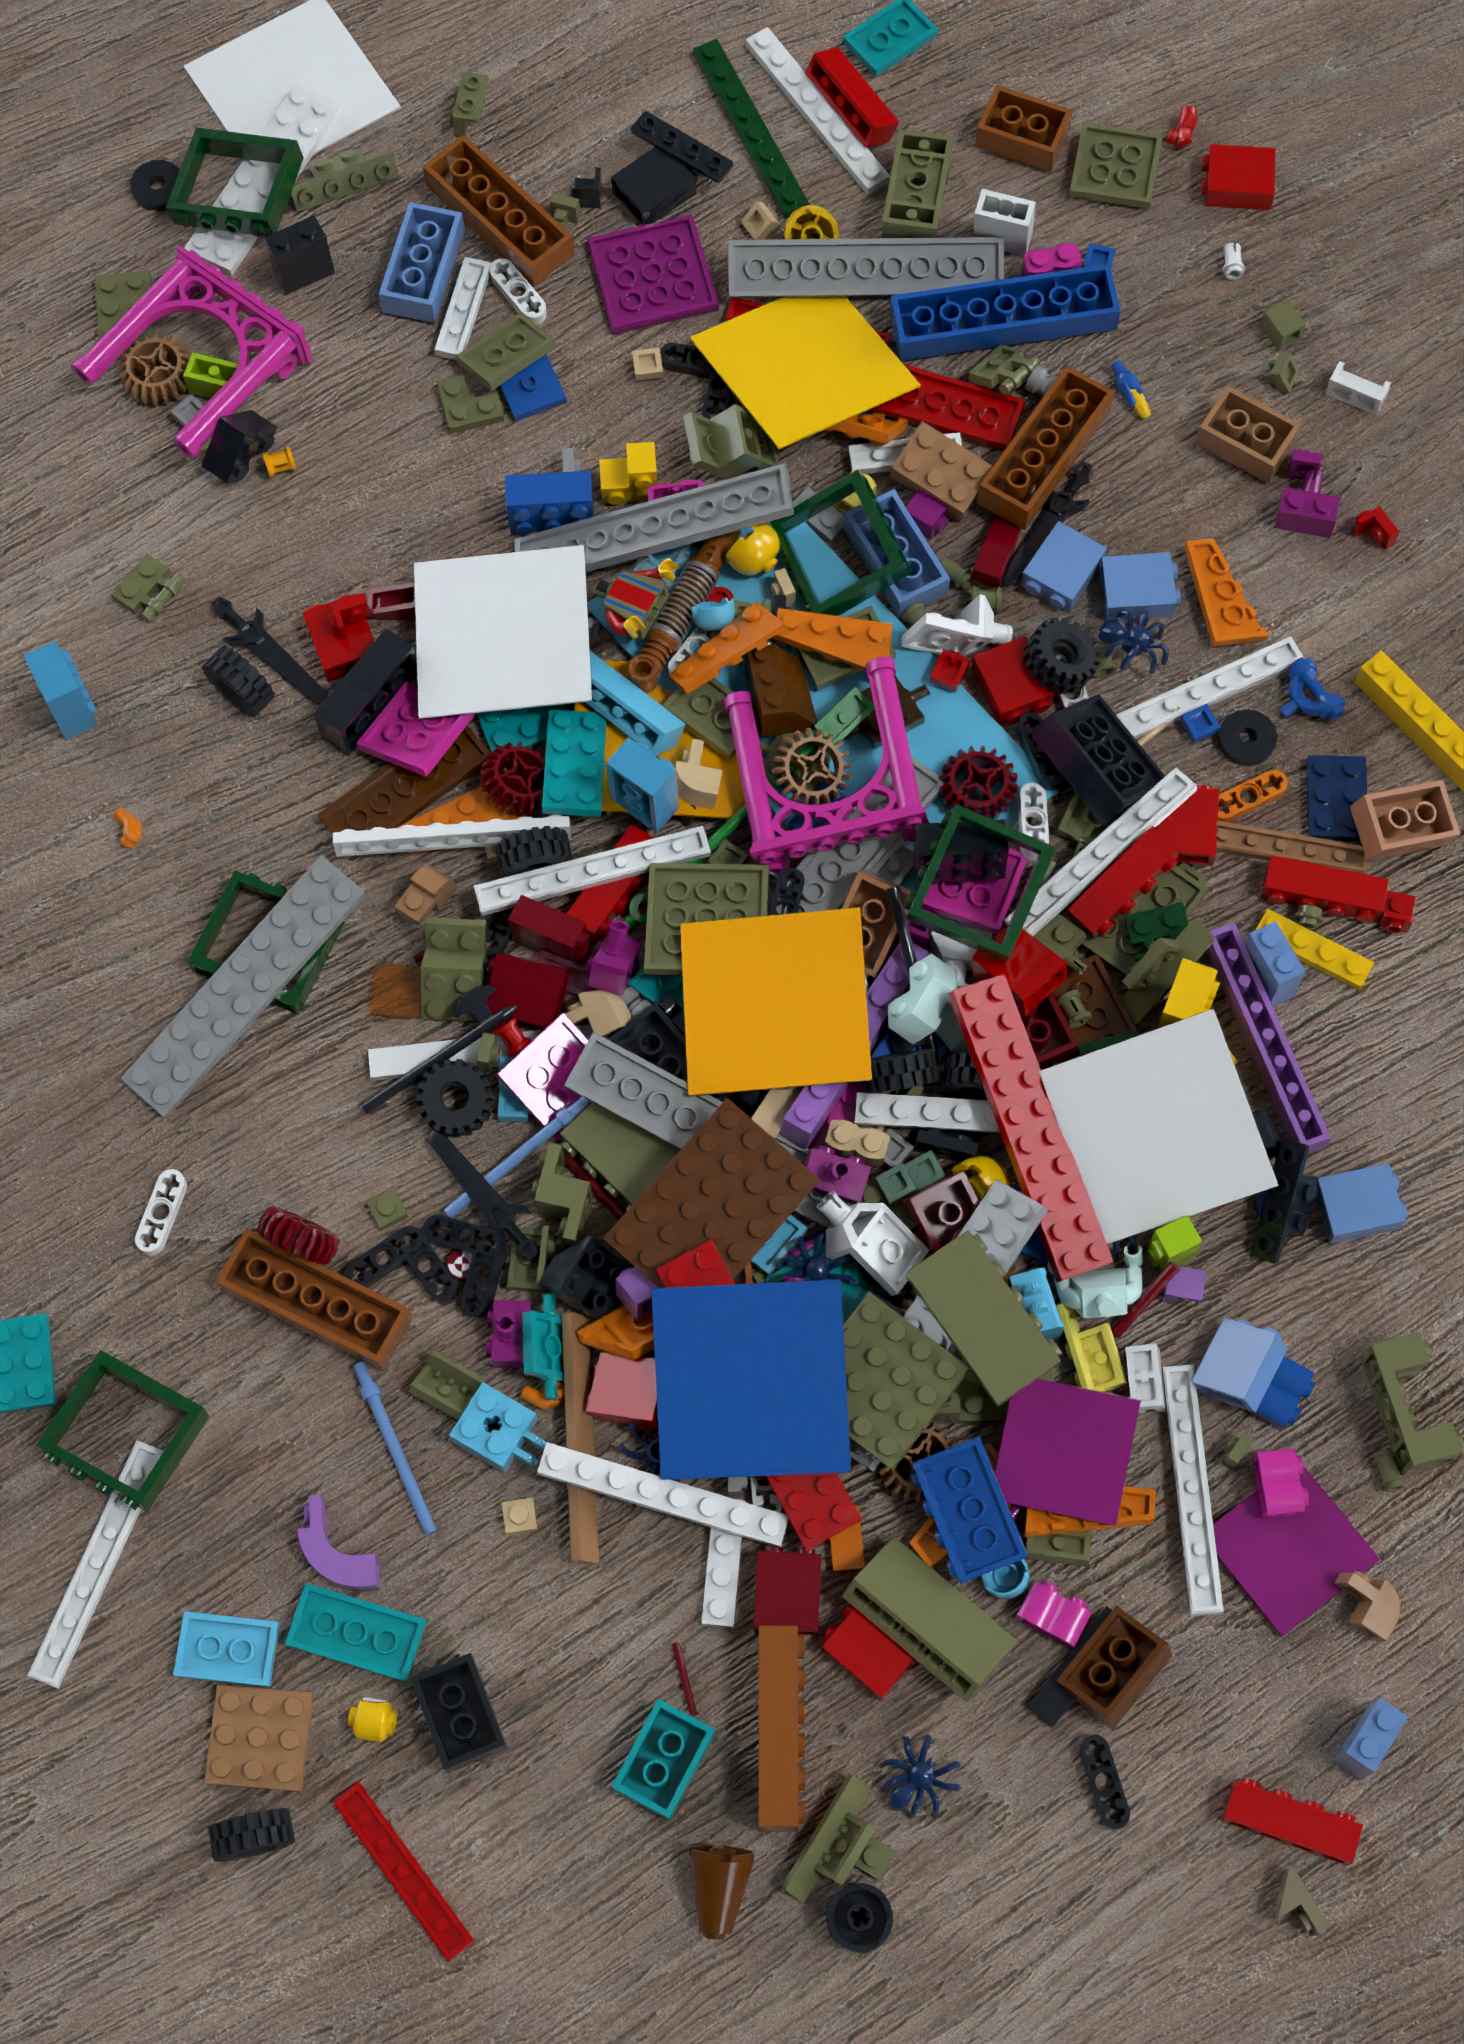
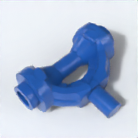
M1301 657L1290 665L1289 669L1291 671L1288 677L1291 679L1289 683V698L1291 701L1279 708V711L1285 718L1299 710L1302 714L1320 716L1323 721L1328 719L1334 721L1345 712L1343 709L1346 705L1344 699L1338 694L1333 695L1326 692L1317 681V666L1311 658L1304 659ZM1303 686L1311 690L1317 698V702H1313L1305 697Z

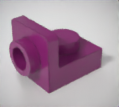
M1292 450L1289 460L1288 477L1305 479V472L1307 470H1314L1312 479L1314 480L1317 470L1319 471L1321 466L1322 454L1311 450Z

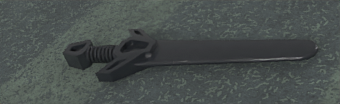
M1083 461L1073 469L1074 478L1064 491L1054 492L1053 490L1047 499L1048 505L1007 567L1002 580L1003 584L1011 586L1018 581L1058 521L1063 522L1067 516L1084 511L1090 503L1089 499L1073 501V497L1082 484H1089L1093 473L1091 464Z
M218 596L212 602V606L219 619L226 618L238 629V635L223 638L230 647H248L317 704L324 702L328 697L326 690L264 630V614L257 607L255 619L245 621L233 611L230 601Z
M435 1132L430 1137L432 1148L487 1219V1227L506 1231L516 1245H518L517 1252L528 1260L534 1262L539 1258L540 1251L536 1241L528 1239L515 1225L516 1215L532 1214L527 1207L522 1204H508L443 1133ZM487 1239L495 1247L496 1242L492 1239Z

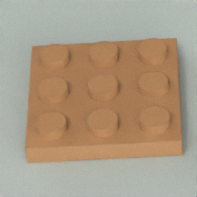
M217 1685L204 1783L206 1785L303 1792L314 1693Z

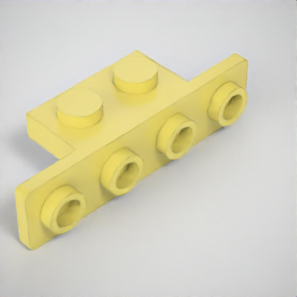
M1063 1303L1058 1304L1059 1317L1063 1322V1332H1065L1068 1342L1065 1344L1066 1352L1069 1358L1074 1361L1077 1371L1074 1374L1077 1386L1105 1392L1127 1384L1128 1382L1110 1324L1104 1323L1081 1332L1074 1309L1064 1306Z

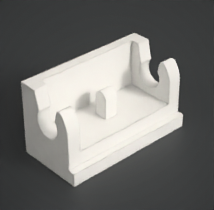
M1339 361L1329 380L1325 394L1377 416L1389 392L1391 382L1385 381L1382 387L1344 371L1343 366L1345 363Z
M1157 1344L1125 1347L1131 1398L1141 1400L1139 1413H1145V1410L1155 1409L1156 1412H1166L1161 1356Z

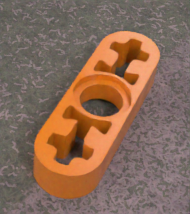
M1270 770L1219 794V804L1222 807L1231 805L1233 797L1235 804L1229 807L1227 814L1219 811L1218 820L1231 822L1281 798L1288 786L1286 775L1279 770ZM1270 780L1273 783H1280L1277 790L1274 786L1265 789L1263 795L1262 789L1268 786ZM1243 791H1251L1256 795V801L1246 803L1241 799L1240 794Z

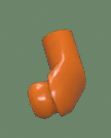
M120 807L115 811L113 818L123 826V836L120 839L121 844L131 849L141 839L142 824L126 809Z
M557 1382V1400H545V1391L541 1392L529 1385L524 1387L520 1399L542 1410H548L565 1401L564 1384Z

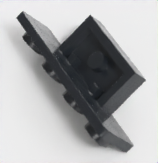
M644 111L631 127V133L716 183H720L733 167L732 160L648 111Z
M1282 1138L1273 1168L1278 1186L1267 1190L1251 1249V1255L1256 1258L1277 1264L1279 1263L1286 1235H1304L1305 1229L1309 1224L1312 1202L1317 1195L1319 1180L1317 1176L1303 1173L1309 1145L1288 1138Z

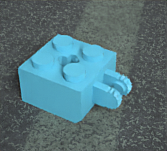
M1037 1268L1009 1276L1007 1285L1009 1288L1014 1285L1025 1300L1021 1305L1028 1314L1034 1312L1043 1325L1040 1332L1045 1339L1059 1340L1064 1325L1060 1320L1046 1278L1045 1268Z
M484 1382L478 1388L449 1435L455 1445L506 1473L515 1457L532 1467L537 1465L538 1460L535 1456L520 1449L525 1440L538 1449L544 1450L546 1446V1441L531 1433L538 1421L536 1413ZM494 1423L499 1424V1431L493 1430L491 1433H488L489 1425Z

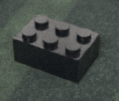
M1006 819L994 820L1006 826ZM963 821L958 822L931 885L944 881L966 883L970 880L994 882L999 879H1005L1009 854L1008 841ZM921 823L915 825L913 845L915 882L922 865L928 866L932 859V856L927 853L934 837L940 839L944 828L939 827L940 823Z
M471 1653L410 1678L443 1768L448 1774L509 1749L476 1661Z

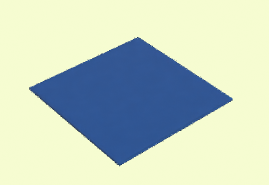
M841 1279L651 1289L661 1480L851 1472Z

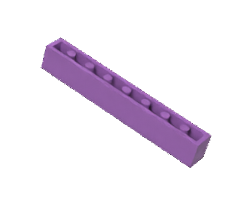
M1232 923L1209 931L1215 937V941L1205 952L1213 969L1218 970L1216 976L1222 982L1221 988L1288 1139L1309 1145L1308 1155L1325 1149L1331 1136L1236 924Z
M900 943L866 993L870 1052L888 1025V1004L910 991V980ZM913 943L917 962L928 956L929 951ZM850 1082L805 1086L784 1117L780 1135L807 1150Z

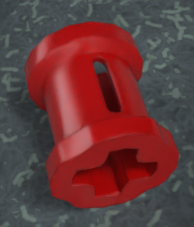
M515 1016L509 1017L508 1020L492 1030L494 1035H499L508 1048L507 1053L510 1056L520 1052L531 1042L530 1038L525 1037L517 1026Z

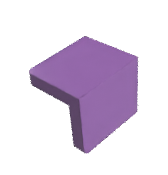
M1178 1266L1180 1271L1163 1290L1162 1302L1174 1304L1177 1298L1201 1302L1207 1271Z

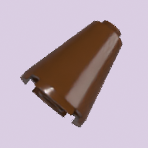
M694 1845L690 1847L689 1857L699 1930L705 1932L706 1938L723 1940L725 1939V1934L732 1933L755 1861V1853L753 1851L732 1846L713 1848V1845Z

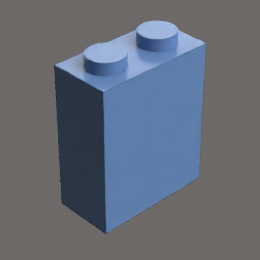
M1058 521L1024 570L1021 586L1031 595H1039L1046 599L1054 608L1063 609L1070 613L1100 569L1101 559L1103 556H1106L1107 547Z
M1170 552L1102 557L1099 572L1105 620L1115 617L1120 610L1130 611L1133 619H1139L1143 613H1148L1149 618L1174 616L1176 605L1181 603L1180 589L1175 588L1174 580H1177L1176 562L1172 563ZM1123 615L1121 619L1126 620L1128 616Z
M1275 921L1249 933L1245 943L1272 1007L1293 998L1305 974L1303 966Z
M1389 1163L1319 1178L1316 1200L1329 1244L1401 1229L1406 1222L1405 1219L1408 1218V1212L1405 1202L1399 1199L1397 1192L1399 1180L1397 1174L1391 1172Z
M1224 1317L1191 1382L1203 1396L1256 1413L1288 1347L1281 1340L1280 1333L1270 1327L1265 1326L1263 1329H1260L1244 1319L1238 1318L1235 1321Z
M1379 1698L1366 1707L1333 1762L1360 1781L1373 1774L1404 1726L1408 1716Z

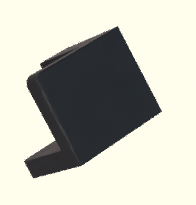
M595 167L594 179L575 178V184L572 185V196L579 199L580 208L601 209L603 187L601 167Z

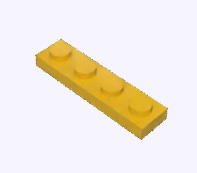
M1267 908L1256 930L1276 921L1299 961L1360 991L1375 962Z

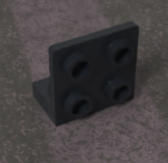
M934 1093L928 1095V1097L951 1098ZM920 1128L915 1151L927 1153L932 1150L936 1156L962 1162L970 1157H976L982 1132Z

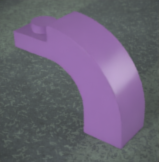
M322 1495L309 1496V1505L304 1506V1520L306 1525L310 1524V1527L297 1528L300 1546L309 1563L324 1579L340 1588L358 1592L380 1590L379 1558L376 1554L347 1555L335 1550L330 1545L327 1536L326 1501Z

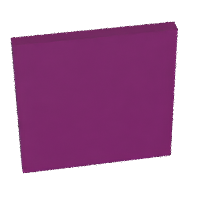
M692 214L587 238L588 249L613 335L719 311V303Z
M1040 1378L1011 1397L995 1472L1006 1502L1116 1526L1141 1400Z
M1304 1465L1303 1474L1299 1476L1301 1486L1307 1488L1309 1506H1305V1512L1301 1515L1263 1519L1259 1492L1257 1490L1213 1524L1217 1559L1281 1638L1342 1590L1334 1584L1340 1573L1354 1571L1364 1573L1380 1560Z

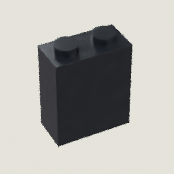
M656 147L611 177L612 193L641 225L655 223L697 194V176L690 167L686 168L682 162Z
M315 215L264 237L274 275L285 295L335 273L327 237Z

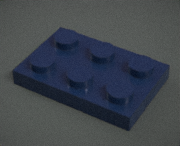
M1307 755L1308 836L1333 841L1361 842L1350 806L1362 796L1367 795L1366 757Z

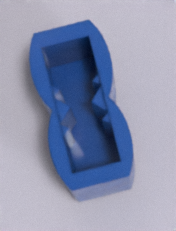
M1284 1356L1256 1413L1249 1412L1281 1430L1287 1424L1293 1426L1301 1412V1409L1297 1408L1301 1397L1307 1399L1316 1384L1311 1381L1314 1372Z

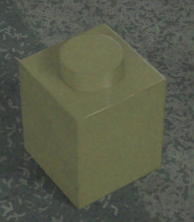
M1285 300L1280 304L1274 303L1264 311L1260 327L1276 349L1281 351L1302 339L1306 323L1291 303Z

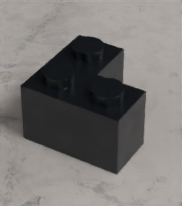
M253 410L220 417L201 466L225 483L242 480L249 471V462L252 455L266 452L272 447L277 426Z

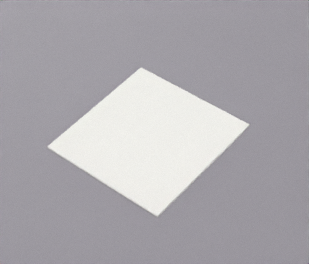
M309 0L184 65V69L224 128L229 132L261 135L294 84L340 104L342 113L314 154L401 109L395 97L326 0Z
M584 545L414 563L419 719L592 701Z
M1214 1009L1039 1071L1058 1126L1074 1156L1107 1244L1176 1221L1186 1215L1191 1216L1278 1186Z

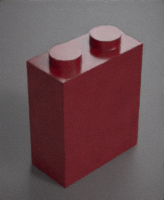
M524 895L520 896L508 919L513 942L577 969L580 961L584 962L591 950V945H589L590 935L587 933L586 922Z
M496 953V958L492 957L488 968V974L491 975L489 985L494 986L498 990L488 997L487 1006L493 1014L501 1009L516 1005L517 1010L510 1017L515 1016L519 1021L547 1027L561 1014L571 974L570 969L506 953Z
M768 1546L764 1548V1551H758L754 1633H759V1626H798V1635L818 1636L822 1554H815V1549L806 1551L805 1548H797L796 1553L783 1552L784 1548Z

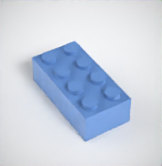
M409 202L379 291L382 312L436 323L465 233L461 212Z
M893 489L876 498L913 572L882 590V593L899 619L905 610L915 603L922 602L926 606L948 595L950 578L897 492ZM863 505L845 512L844 531L870 573L872 574L889 564L890 561Z

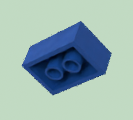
M590 470L505 475L506 508L511 533L527 535L531 532H541L595 517Z

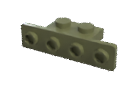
M359 149L356 151L347 150L338 157L320 159L315 162V165L309 166L312 178L295 183L291 195L296 210L303 211L398 178L399 175L390 151L365 159Z
M1193 919L1175 940L1160 938L1152 942L1147 949V954L1129 968V974L1122 982L1130 991L1121 1000L1134 1024H1140L1172 989L1182 959L1185 958L1196 962L1215 941V937L1199 920Z
M851 1774L847 1775L782 1885V1889L802 1903L806 1902L821 1875L842 1886L876 1829L868 1822L856 1817L871 1792V1789L857 1777Z

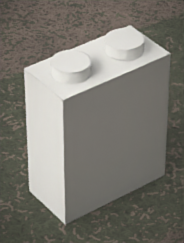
M982 189L974 214L973 237H1004V252L1023 256L1028 251L1033 234L1036 202Z

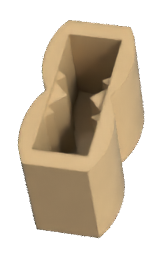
M832 1120L825 1140V1146L836 1150V1156L847 1157V1155H852L864 1159V1164L879 1166L884 1163L890 1136L874 1128L860 1129L850 1121Z

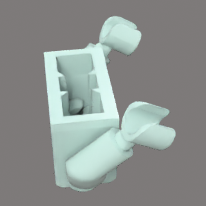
M1138 1245L1139 1252L1135 1255L1128 1254V1247H1124V1262L1129 1267L1127 1269L1088 1271L1058 1283L1054 1277L1061 1303L1064 1306L1075 1309L1083 1318L1127 1314L1128 1305L1133 1304L1142 1295V1269L1139 1268L1143 1263L1142 1247ZM1048 1261L1047 1269L1051 1274H1053L1050 1263Z

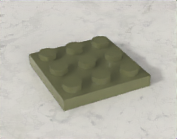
M1083 122L1069 196L1150 209L1163 134Z

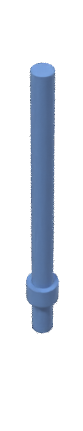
M580 1097L567 1109L563 1107L555 1114L557 1117L487 1173L484 1178L492 1186L564 1126L567 1127L592 1102ZM465 1191L449 1204L444 1211L449 1217H454L468 1206L472 1199Z
M359 1362L353 1368L362 1387L360 1388V1393L364 1402L369 1403L426 1536L437 1532L436 1526L379 1397L381 1396V1391L378 1384L372 1381L365 1362Z

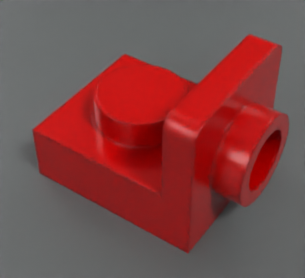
M1380 506L1372 511L1365 510L1356 517L1352 530L1355 537L1369 529L1372 539L1376 543H1380L1384 550L1395 545L1400 531Z
M364 593L330 602L333 613L328 614L333 631L339 630L342 639L347 638L343 623L358 622L370 615Z
M943 649L930 675L929 682L956 693L963 677L965 678L968 673L970 659L965 658L959 652H950Z
M1387 890L1384 910L1379 919L1378 926L1384 927L1392 933H1408L1413 923L1414 917L1412 913L1416 896Z

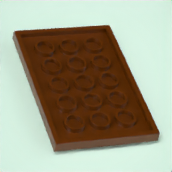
M726 1098L603 1239L658 1288H665L656 1271L657 1268L712 1239L734 1280L819 1183L820 1179L732 1101Z

